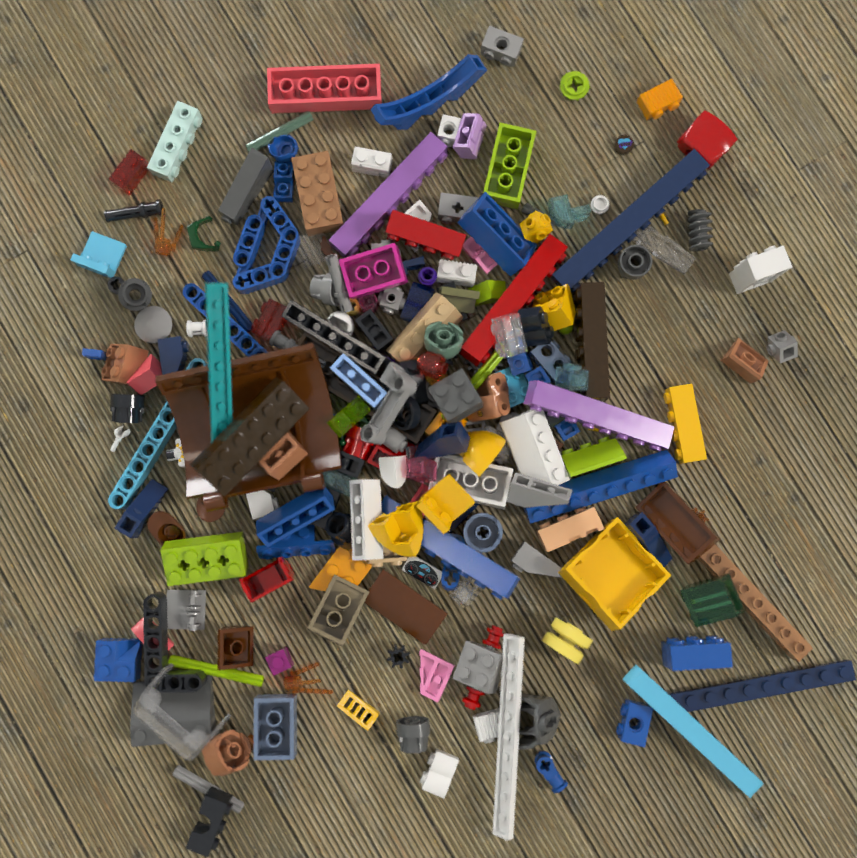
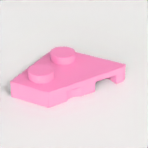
M421 649L419 652L421 665L420 694L439 702L455 665Z

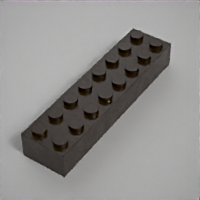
M305 331L297 345L313 343L318 358L326 361V365L322 370L328 392L372 418L377 409L372 408L330 369L342 353ZM353 361L360 369H362L370 378H372L379 386H381L385 390L380 380L381 376L374 374L373 372L369 371L368 369ZM427 404L419 405L421 411L420 422L414 429L399 430L393 423L390 427L405 435L408 441L418 445L425 434V430L437 414V410ZM405 406L402 416L406 422L411 411L409 412Z

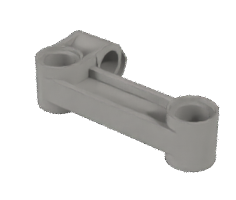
M393 362L388 364L380 377L381 382L390 389L369 424L361 429L360 437L364 442L376 445L383 444L386 440L388 429L407 398L413 395L417 389L416 381L401 366Z

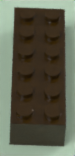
M604 282L581 283L572 296L574 305H576L574 323H577L574 340L578 342V349L575 350V359L579 361V368H576V379H579L580 387H577V394L605 402L610 398Z
M275 377L190 466L225 497L310 408L284 381Z

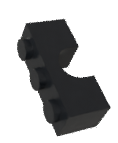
M212 786L209 788L198 813L206 816L210 824L197 822L191 832L186 849L207 858L212 850L216 851L220 839L217 837L219 833L222 834L227 821H224L226 815L229 816L233 804L230 803L232 794Z

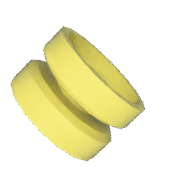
M555 617L551 627L560 635L556 636L551 632H546L541 641L571 661L579 664L584 655L575 648V645L577 644L583 649H589L593 640L582 634L583 631L569 622L565 623Z

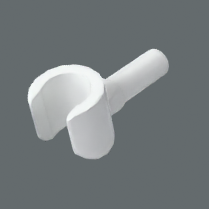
M124 425L114 430L116 438L110 449L112 452H115L121 439L130 434V429L122 431Z

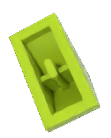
M486 280L468 288V290L480 291L475 307L497 302L506 290L505 281Z

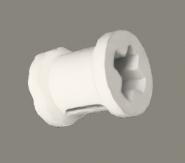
M188 320L186 323L187 335L189 337H193V335H204L207 337L206 320H203V322Z

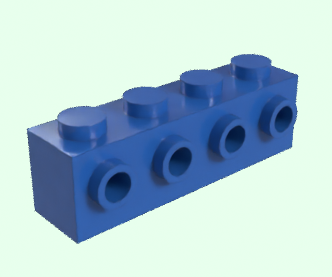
M326 487L325 489L305 492L256 520V535L267 548L335 510L333 496Z

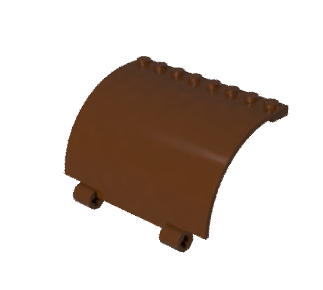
M313 343L230 360L232 420L275 377L284 381L310 409L289 430L308 454L280 480L271 476L258 462L225 497L190 466L211 443L208 365L156 376L155 382L162 395H165L182 445L186 471V498L188 500L203 497L204 507L207 512L228 508V497L296 483L302 484L304 492L325 489L322 472L342 468L332 404L324 373Z

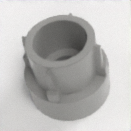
M330 273L314 275L310 283V296L314 299L322 300L326 305L340 306L338 299L334 295L335 289Z

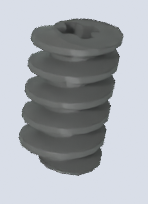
M702 209L688 211L687 214L690 216L688 218L690 223L688 225L690 230L688 236L691 238L689 244L692 245L689 250L693 252L706 250L709 246L714 245L713 242L708 241V239L713 238V235L707 234V232L713 230L712 227H707L708 224L712 223V220L707 219V217L712 216V213Z

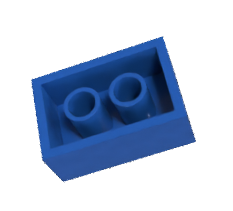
M707 635L706 639L689 636L686 637V640L672 637L667 638V641L661 642L663 666L672 671L733 667L731 643L717 635Z

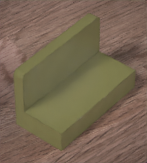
M439 286L438 292L459 312L471 314L474 313L476 299H479L480 291Z

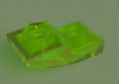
M358 395L330 419L327 424L340 438L369 413L371 409Z

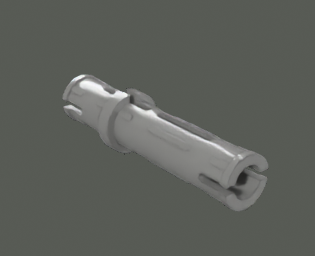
M337 254L328 255L325 257L334 285V295L338 299L341 313H344V310L345 313L353 310L349 299Z

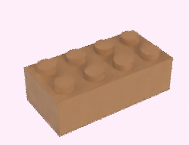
M329 151L292 157L300 205L308 237L338 231L344 223Z

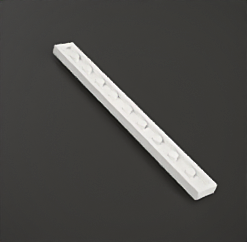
M509 633L504 634L493 817V834L508 841L513 839L524 655V637Z

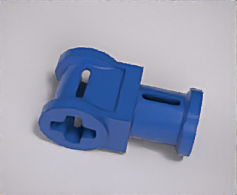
M546 751L538 752L535 755L537 770L550 783L552 792L559 793L566 788L568 782L563 780L551 755ZM544 760L548 764L544 765L541 761Z

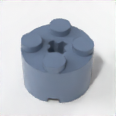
M488 513L472 515L463 527V538L466 544L477 552L494 550L499 545L503 536L501 523L497 518ZM480 527H483L488 532L484 538L477 534L480 531Z

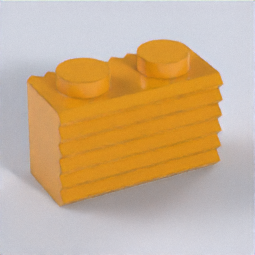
M671 78L639 95L636 102L646 120L651 118L656 120L664 114V111L668 109L673 111L678 108L683 96Z

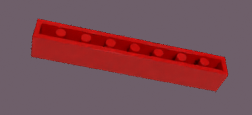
M549 234L527 262L526 266L523 267L466 340L459 354L476 367L481 362L484 364L491 355L488 353L491 348L496 349L502 341L500 339L503 333L507 335L513 327L511 322L514 318L516 319L518 310L522 309L525 304L527 306L531 304L535 298L533 296L535 291H541L546 284L544 282L545 278H550L556 271L555 265L557 263L561 264L567 256L565 252L568 246Z

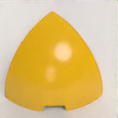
M489 431L468 432L470 441L467 452L459 454L462 456L464 463L479 477L506 443L503 437Z
M418 501L397 506L396 511L390 514L383 513L368 525L373 536L384 547L396 554L406 557H416L423 538V516L421 510L417 507Z

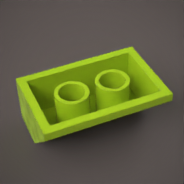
M608 436L599 439V443L592 445L591 442L580 445L581 449L573 451V448L562 451L561 457L569 478L627 459L616 438L610 440Z

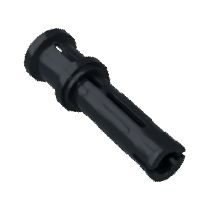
M157 199L156 202L151 203L141 202L139 206L106 210L104 215L107 223L137 217L148 219L149 216L154 215L164 216V207L162 201Z

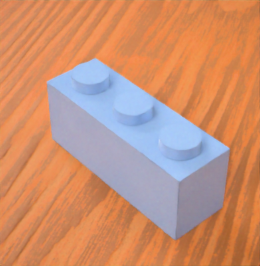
M344 353L330 367L333 373L372 408L376 410L380 406L387 392Z

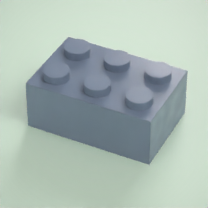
M258 694L254 698V760H294L297 755V694Z

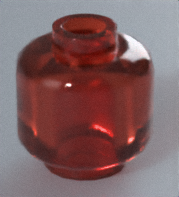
M427 351L419 356L417 369H419L420 374L423 376L438 379L447 372L448 364L443 355Z

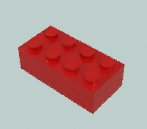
M396 210L391 211L384 232L385 235H388L387 239L394 242L399 240L405 241V245L412 248H417V246L423 247V251L430 254L438 252L442 258L447 260H453L460 256L466 234Z

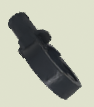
M382 382V385L388 392L390 388ZM409 396L393 421V424L399 430L414 429L420 422V407L413 397ZM405 406L409 412L411 411L406 422L402 416Z

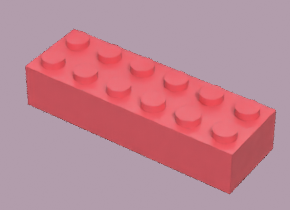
M380 64L267 68L268 106L271 113L370 110L375 104H382Z

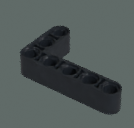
M160 591L148 595L143 602L144 684L146 689L153 693L197 692L207 682L206 673L199 669L168 670L167 597ZM153 597L158 600V606L152 603ZM153 617L159 621L158 626L154 625ZM153 637L159 640V646L153 643ZM153 657L159 660V665L153 662ZM154 677L159 679L160 685L154 682ZM173 677L178 678L179 685L173 682ZM192 677H196L199 680V685L192 681Z

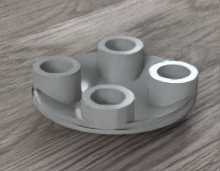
M146 307L135 318L134 328L136 334L147 343H158V339H164L169 336L172 330V317L161 307Z

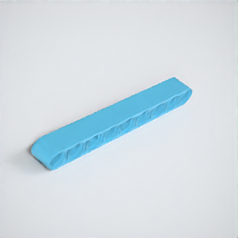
M195 358L189 363L186 370L196 368L199 364L206 366L208 363L200 358ZM167 401L110 494L108 503L112 508L126 509L131 505L176 430L177 426L174 418L171 422L166 420L167 415L172 413ZM162 429L164 435L162 438L158 439L157 432L158 430ZM149 446H153L154 451L151 455L147 454V448ZM142 462L144 468L141 472H138L137 465ZM129 479H132L133 487L129 489L127 487V481ZM122 496L123 503L119 506L117 498Z
M637 664L622 678L749 798L761 788L764 783Z

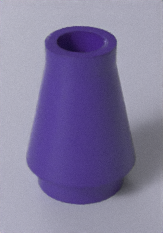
M431 267L422 268L418 273V279L424 289H430L437 279V273Z

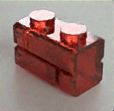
M130 149L126 154V158H123L108 179L115 187L130 196L148 172L147 166L149 163L141 155Z
M272 299L264 302L260 309L261 315L259 319L256 318L252 324V333L269 342L276 330H283L287 320L281 317L287 306Z

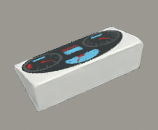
M417 556L409 557L402 568L404 572L433 589L437 587L442 577L441 570Z

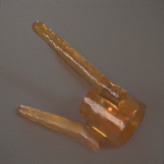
M162 208L160 238L158 218H154V249L156 254L170 256L171 252H175L176 244L184 226L180 225L172 244L170 239L164 238L165 208Z
M318 662L297 671H291L289 676H284L286 692L292 691L293 694L333 693L332 690L302 688V685L321 683V679L302 681V677L298 676L319 666Z

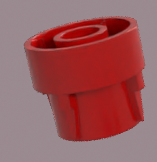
M350 424L343 451L367 461L376 444L362 441L360 437L362 428Z

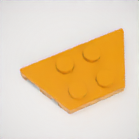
M339 546L310 584L309 588L326 591L334 574L358 586L372 568L371 564L366 563V560H352V549H344Z

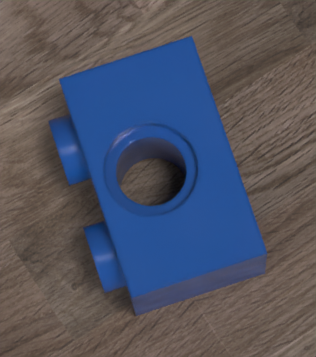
M626 699L625 704H622L620 711L622 720L621 723H618L616 735H618L621 742L645 747L653 708L649 704ZM632 718H637V724L633 727H630V720Z

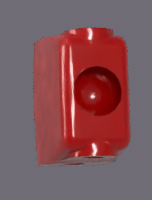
M704 110L676 143L678 144V149L686 156L695 149L710 164L707 169L709 171L738 139L723 121Z
M280 557L278 560L239 581L247 598L252 603L293 581L295 574L290 563L283 557Z

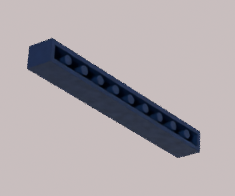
M693 149L555 271L551 279L557 286L568 284L571 293H574L583 279L586 281L595 274L593 271L598 266L601 269L609 261L607 259L612 254L614 256L623 249L622 245L626 241L628 243L633 241L637 237L635 233L640 229L644 231L651 224L650 220L653 217L659 218L665 212L664 208L668 204L672 206L677 202L679 194L682 192L687 193L694 186L692 183L696 179L698 181L703 179L708 174L706 170L710 164Z

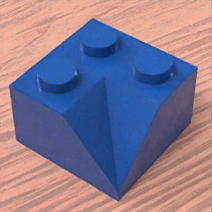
M102 638L97 640L94 681L135 682L141 678L142 642L139 639Z

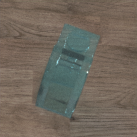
M567 194L549 198L547 203L550 217L556 221L555 225L563 229H572L575 224L574 220L582 222L591 213L589 204L571 208Z

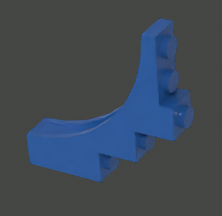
M468 54L450 71L425 88L396 101L375 104L370 110L380 125H393L397 130L409 129L422 115H433L447 100L457 101L487 72V69L478 55Z

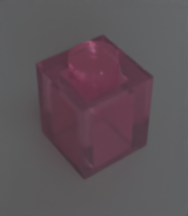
M424 456L409 458L407 460V478L418 483L436 481L437 462Z

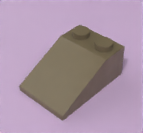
M334 574L307 630L343 647L369 591Z

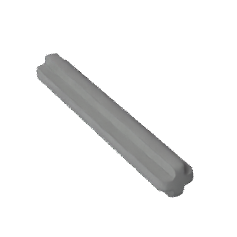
M180 765L173 771L172 775L203 794H206L211 786L220 789ZM232 796L230 803L233 804L231 810L240 813L244 807V802Z

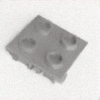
M167 590L168 629L205 630L206 590Z

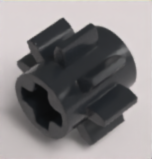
M394 644L393 651L388 649L387 652L391 656L386 660L393 662L392 668L395 665H399L402 669L404 662L409 663V659L406 656L410 655V651L405 652V645H402L400 648L397 644ZM399 652H401L403 659L399 658L398 661L395 660L394 653L398 654Z

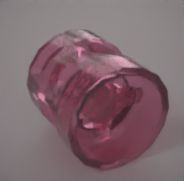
M375 294L359 298V306L363 313L369 309L373 313L377 311L378 300Z

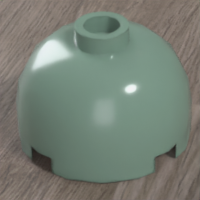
M442 321L430 324L426 328L424 335V344L427 352L432 357L440 360L453 358L461 350L463 331L459 326L448 322V325L442 324Z

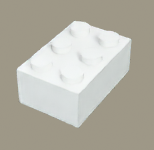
M774 245L766 248L759 255L757 252L747 255L746 259L734 266V270L729 273L736 293L740 294L774 281L791 269L792 264L784 245L778 248Z

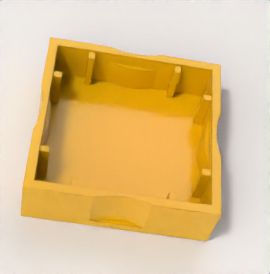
M618 517L608 521L603 526L604 529L598 531L558 571L561 577L611 631L620 630L636 614L643 602L653 595L671 576L661 563L643 548L637 537Z

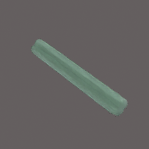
M307 111L246 144L248 152L252 147L259 150L272 143L274 137L283 134L287 135L313 121V116Z

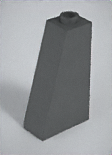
M253 147L249 151L218 209L222 215L221 219L230 225L234 223L238 226L274 172L269 158Z

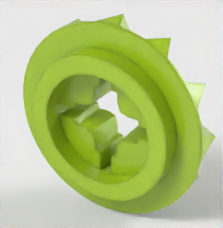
M578 71L566 73L560 82V90L569 101L572 99L578 101L584 98L590 87L588 78ZM572 81L578 86L576 92L573 88H570Z

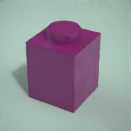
M287 646L265 657L273 676L294 665Z

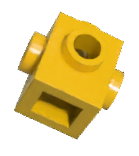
M536 210L519 224L524 239L536 244L553 231L550 217Z

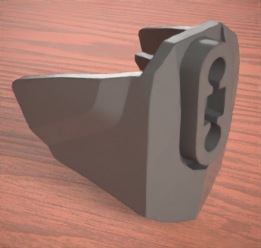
M521 693V700L528 703H521L520 711H527L534 717L535 726H525L524 730H519V735L529 736L519 739L518 750L532 749L537 745L547 744L555 736L561 717L557 703L553 697Z

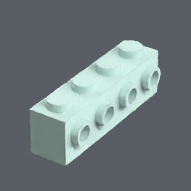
M177 101L147 166L152 175L169 182H173L174 178L178 176L180 164L186 159L187 149L194 141L195 131L202 124V115L197 108Z

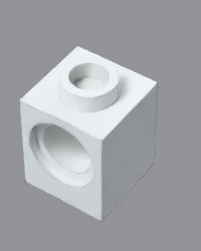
M443 114L437 137L448 147L454 145L461 118ZM446 130H451L453 133L451 135H447L444 132Z

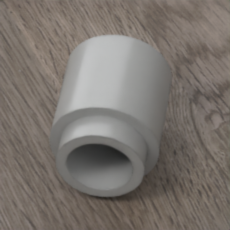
M390 427L383 445L395 453L403 452L408 445V442H406L407 437L393 427Z

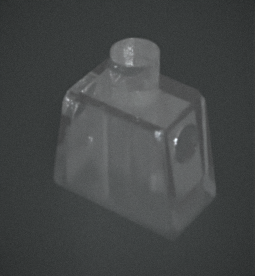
M471 576L468 579L464 577L458 583L456 589L452 590L448 596L461 608H465L472 603L483 588L476 584L475 587H472L470 582H475L476 579Z

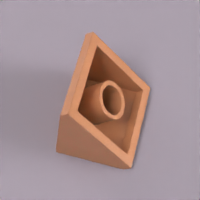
M740 338L733 343L720 360L750 384L763 377L769 360Z

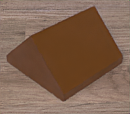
M224 626L218 629V670L253 666V626Z

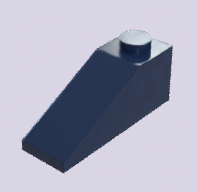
M181 336L158 339L162 375L184 370L188 358L187 352H189L188 342Z

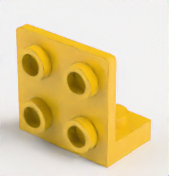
M447 474L420 497L417 507L445 534L450 530L452 522L474 505L475 500L450 474Z

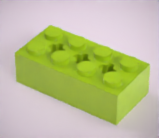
M499 123L483 193L486 191L499 206L517 210L519 208L536 130Z
M243 531L165 541L160 549L167 586L245 577L249 569Z

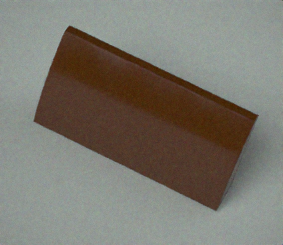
M665 481L661 482L636 506L637 510L646 515L655 525L659 534L688 565L721 540Z
M385 569L382 570L369 589V594L364 602L424 645L428 643L448 614L445 610Z

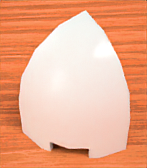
M406 455L379 458L381 477L392 488H399L405 482L407 476Z

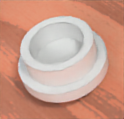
M602 195L594 197L590 204L592 211L596 214H604L609 209V200Z

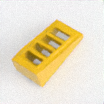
M349 689L337 704L339 709L367 731L380 714L378 710ZM351 697L353 700L349 704V706H344L348 699ZM357 702L359 705L356 708V710L352 712L351 709ZM362 707L365 708V711L359 717L357 714ZM370 712L372 715L366 722L364 718Z

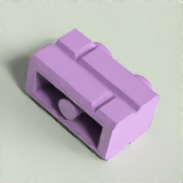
M464 113L462 115L453 149L462 159H477L484 136L483 133L487 126L480 114Z

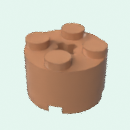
M228 730L214 736L212 739H209L202 749L205 764L214 776H226L244 769L249 763L248 758L251 753V745L248 738L243 733L236 732V730Z

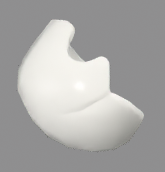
M341 311L331 313L327 318L328 322L352 335L354 322L351 316L345 312L341 313Z

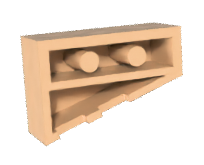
M595 507L575 509V514L570 516L567 513L557 517L558 521L552 524L550 521L540 524V529L536 530L545 552H550L574 540L584 538L597 530H603V524Z

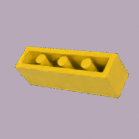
M686 384L667 388L664 393V402L668 404L669 412H667L668 421L674 426L672 441L676 444L674 451L676 460H679V464L706 460L707 456L693 385Z

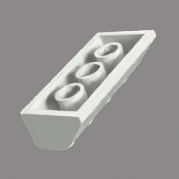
M529 410L500 422L519 474L555 485H560L570 480L543 410L541 412Z

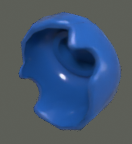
M283 134L274 137L272 144H268V150L276 161L286 163L296 156L298 144L292 136Z

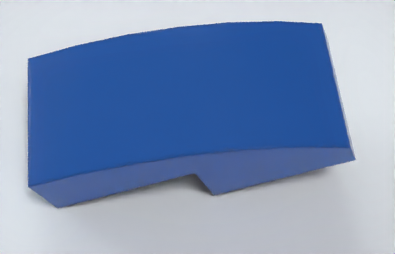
M275 162L273 197L277 202H293L292 162Z

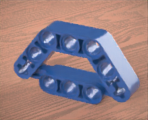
M266 196L261 200L258 215H250L247 218L233 255V261L238 267L237 273L233 278V285L241 294H249L285 282L288 279L301 242L297 229L277 200L272 196ZM269 205H271L274 208V214L272 213L270 208H268ZM269 220L280 236L270 264L251 269ZM278 220H285L283 225H276ZM254 223H260L258 228L252 229ZM290 234L296 235L295 239L291 241L287 240V237ZM248 240H254L251 246H245ZM283 252H290L287 258H281ZM247 257L246 263L239 264L241 258ZM277 269H283V273L280 276L274 275ZM259 275H265L263 281L258 282L256 280Z

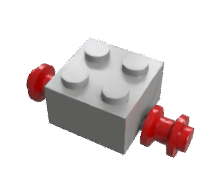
M495 625L486 629L489 632L488 639H483L482 643L487 646L474 641H465L452 678L467 685L466 689L469 693L467 697L462 698V701L465 703V707L475 710L476 707H481L479 703L480 696L485 695V693H496L501 679L503 653L494 650V648L501 649L499 640L500 637H504L505 633L502 632L503 628Z

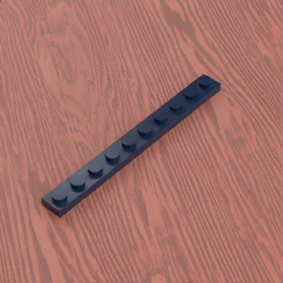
M843 660L669 693V695L687 712L855 681L856 677L852 661Z

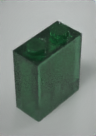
M729 573L689 584L680 590L682 600L686 603L690 618L696 627L735 618L745 611Z

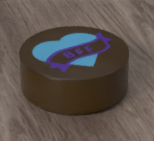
M628 135L619 136L614 144L616 152L620 155L629 154L634 147V141Z

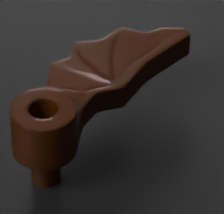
M323 236L320 243L321 251L325 256L336 254L332 252V247L327 242L326 237Z

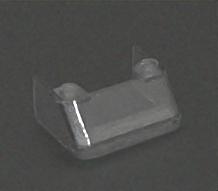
M171 663L163 668L142 692L134 705L133 713L139 721L181 758L190 761L199 755L231 715L228 713L210 735L200 729H195L188 733L159 707L161 694L155 688L174 667Z

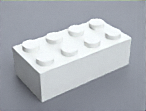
M447 455L435 458L428 490L447 474H450L475 500V503L505 510L513 474L512 468L490 464L479 477L464 463L462 457Z

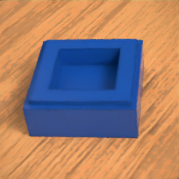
M86 348L82 350V355L88 359L104 361L107 359L106 352L102 350Z

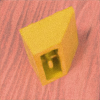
M568 284L556 286L552 290L540 292L535 296L532 307H542L544 312L547 313L548 323L553 327L554 331L573 325L576 310Z

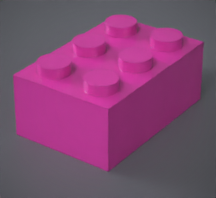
M395 243L339 260L349 298L357 299L408 283L400 252Z

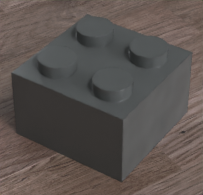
M463 369L456 371L428 388L431 397L447 424L459 422L483 408L480 396Z

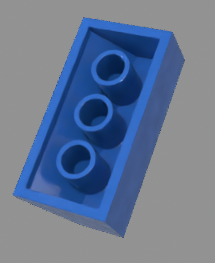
M486 191L457 222L510 277L526 266L537 247L534 242L524 239L521 228Z

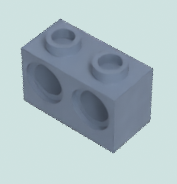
M551 340L550 344L539 345L529 353V356L537 366L543 367L552 384L573 367L571 359L559 351L560 347L555 340ZM541 349H549L551 355L547 357L544 356L541 353ZM556 362L560 363L563 370L556 371L553 364Z

